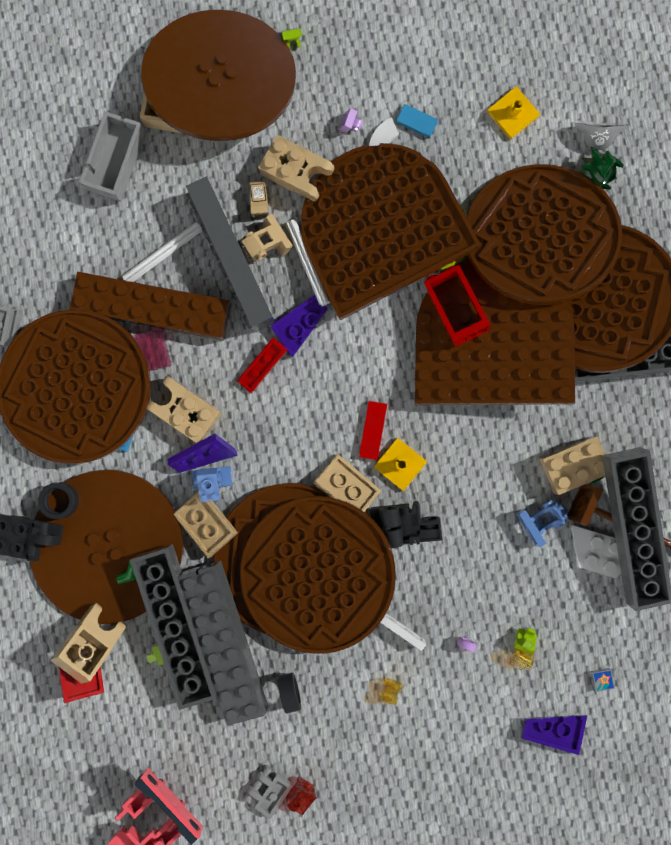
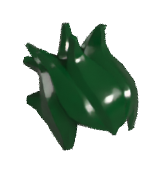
M591 146L592 158L582 157L586 164L582 165V169L578 172L592 179L602 189L610 190L612 187L608 183L617 179L616 166L623 168L624 164L615 156H612L610 151L602 154L598 149H594Z

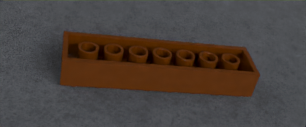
M78 271L70 304L71 310L96 312L112 320L222 341L225 339L231 308L230 301Z

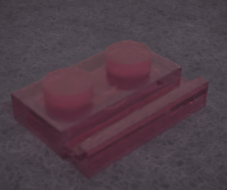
M162 328L135 335L136 341L144 352L150 371L172 366Z

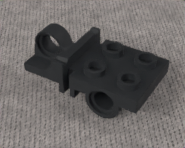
M413 501L411 509L409 504L370 508L371 518L385 534L391 549L401 547L407 543L413 545L415 539L417 544H420V542L443 540L440 517L428 516L421 519L419 501Z
M0 514V555L27 559V561L31 562L39 561L42 545L54 546L61 544L64 525L31 520L23 516Z

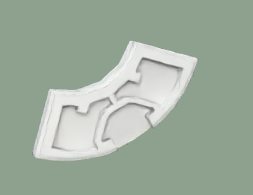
M392 117L377 127L371 137L369 146L391 143L399 136Z

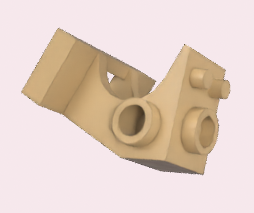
M273 214L265 218L261 225L263 229L255 233L253 231L249 232L243 237L242 244L244 247L241 248L242 252L247 257V260L249 262L253 261V263L267 256L266 252L271 249H277L282 257L288 254L293 246ZM268 236L271 242L263 245L260 238Z

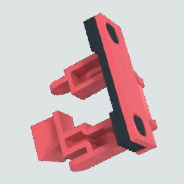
M147 768L139 775L135 782L138 789L124 801L123 809L114 819L119 821L127 812L135 819L153 801L170 818L158 830L153 827L144 837L133 825L128 829L123 825L116 831L107 845H171L181 835L192 845L201 836L203 825L185 807L186 803L183 800L180 801L165 785V780L161 781Z

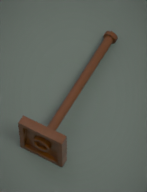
M585 484L580 486L567 514V519L588 526L594 513L613 522L610 512L596 506L603 490ZM664 538L665 547L671 549V540Z

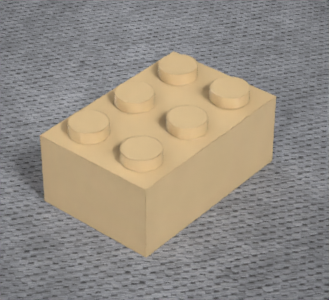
M591 436L539 458L553 493L556 495L563 494L605 476L602 455H605L597 436Z

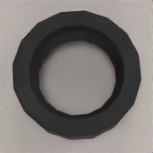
M64 482L51 483L45 486L38 497V506L41 512L51 519L67 518L75 512L79 503L75 488ZM56 489L64 490L69 496V505L62 512H55L48 505L49 494Z
M294 673L278 676V689L284 712L288 714L300 711L301 698Z

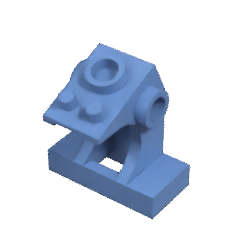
M231 466L192 470L193 488L199 490L200 502L220 500L219 487L232 486Z
M552 500L546 501L541 505L543 508L530 516L523 509L516 513L534 544L539 548L547 544L542 537L546 530L553 526L557 529L566 524L568 511L563 503L560 504L558 500L554 502ZM547 513L551 521L542 526L537 518Z

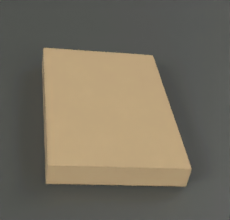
M339 454L334 457L313 482L327 496L349 502L364 512L381 492L377 486Z
M199 491L174 513L176 519L207 558H211L238 534L213 501L200 502Z

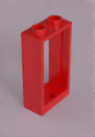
M460 265L450 266L443 273L431 275L424 281L425 289L454 347L490 331V323ZM458 276L481 321L455 333L432 288Z

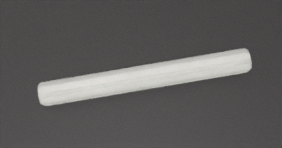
M290 220L286 223L288 232L320 305L325 306L330 303V299L306 251L297 222Z
M198 222L193 223L122 276L123 280L131 282L137 280L201 233L202 227Z

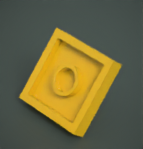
M517 86L487 110L490 117L510 140L541 115Z
M397 438L375 464L374 468L404 491L427 461Z

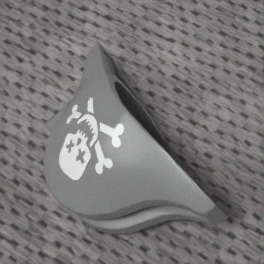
M575 122V126L581 130L580 143H586L590 148L592 146L598 150L609 147L617 134L627 128V125H592Z

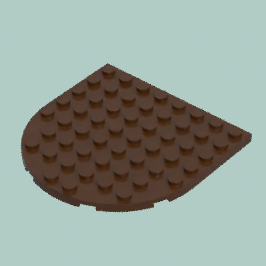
M380 143V145L369 147L364 145L343 153L331 162L335 169L330 176L321 174L318 179L315 178L312 185L317 188L319 193L317 201H312L305 197L302 207L301 234L303 243L340 321L481 248L476 234L442 172L432 161L430 162L422 156L420 152L402 145Z
M464 260L454 265V267L460 265L490 323V331L454 347L428 293H426L420 305L416 322L415 405L575 404L574 319L569 301L553 305H535L513 300L491 288L477 274L470 260ZM458 276L432 288L455 333L481 321Z

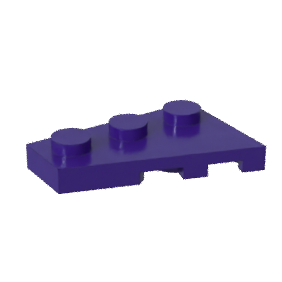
M313 295L270 326L284 347L288 349L292 358L328 308L326 305H320L316 295Z
M213 434L167 460L170 467L182 473L238 455L234 447L217 434Z
M587 715L525 718L521 738L579 755Z

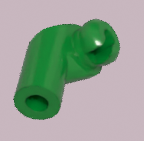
M130 561L127 571L116 575L118 584L136 579Z

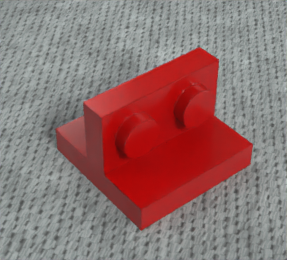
M58 666L64 703L104 693L101 666L91 681L83 684Z

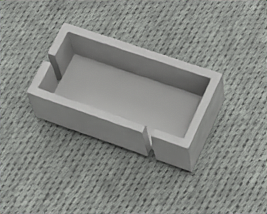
M104 111L86 162L92 171L84 167L79 181L85 190L120 202L122 201L146 134L142 124L127 118L123 120L121 116Z

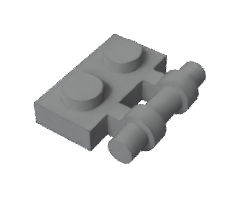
M266 765L257 774V779L253 785L248 787L244 800L249 803L253 798L258 800L254 808L271 819L293 787V783L279 773H276L272 779L269 777L272 768ZM264 783L267 785V788L262 793L259 791V788Z

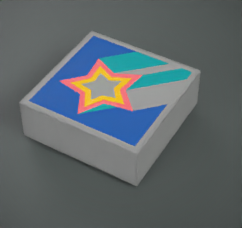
M610 668L591 671L595 692L615 689Z

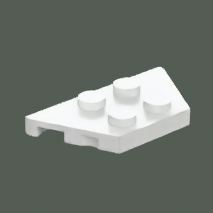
M574 525L570 526L577 567L617 578L621 574L616 538Z

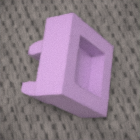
M350 108L344 113L339 131L346 133L350 129L357 131V129L361 128L363 121L355 118L358 111Z

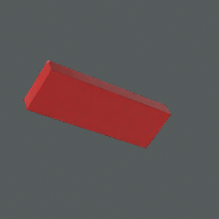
M273 337L239 377L237 382L247 391L253 393L288 349Z
M374 401L368 402L359 457L378 460L388 404Z

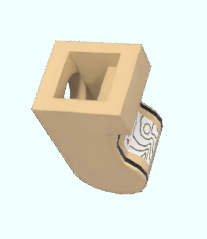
M265 181L250 182L252 218H266L269 216Z

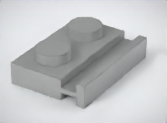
M0 306V345L9 346L18 335L22 310Z

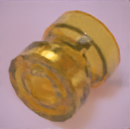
M385 678L383 682L384 689L380 691L379 698L386 703L396 705L399 699L398 692L402 690L403 684L399 681Z

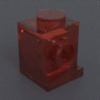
M298 777L296 779L297 782L285 798L286 805L291 811L303 815L317 797L314 785Z

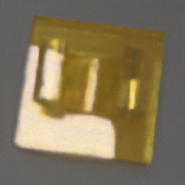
M513 648L511 665H514L516 662L520 665V670L525 668L530 670L534 663V653L530 655Z

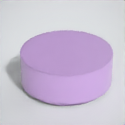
M459 637L457 645L475 652L477 647L475 642L464 637Z

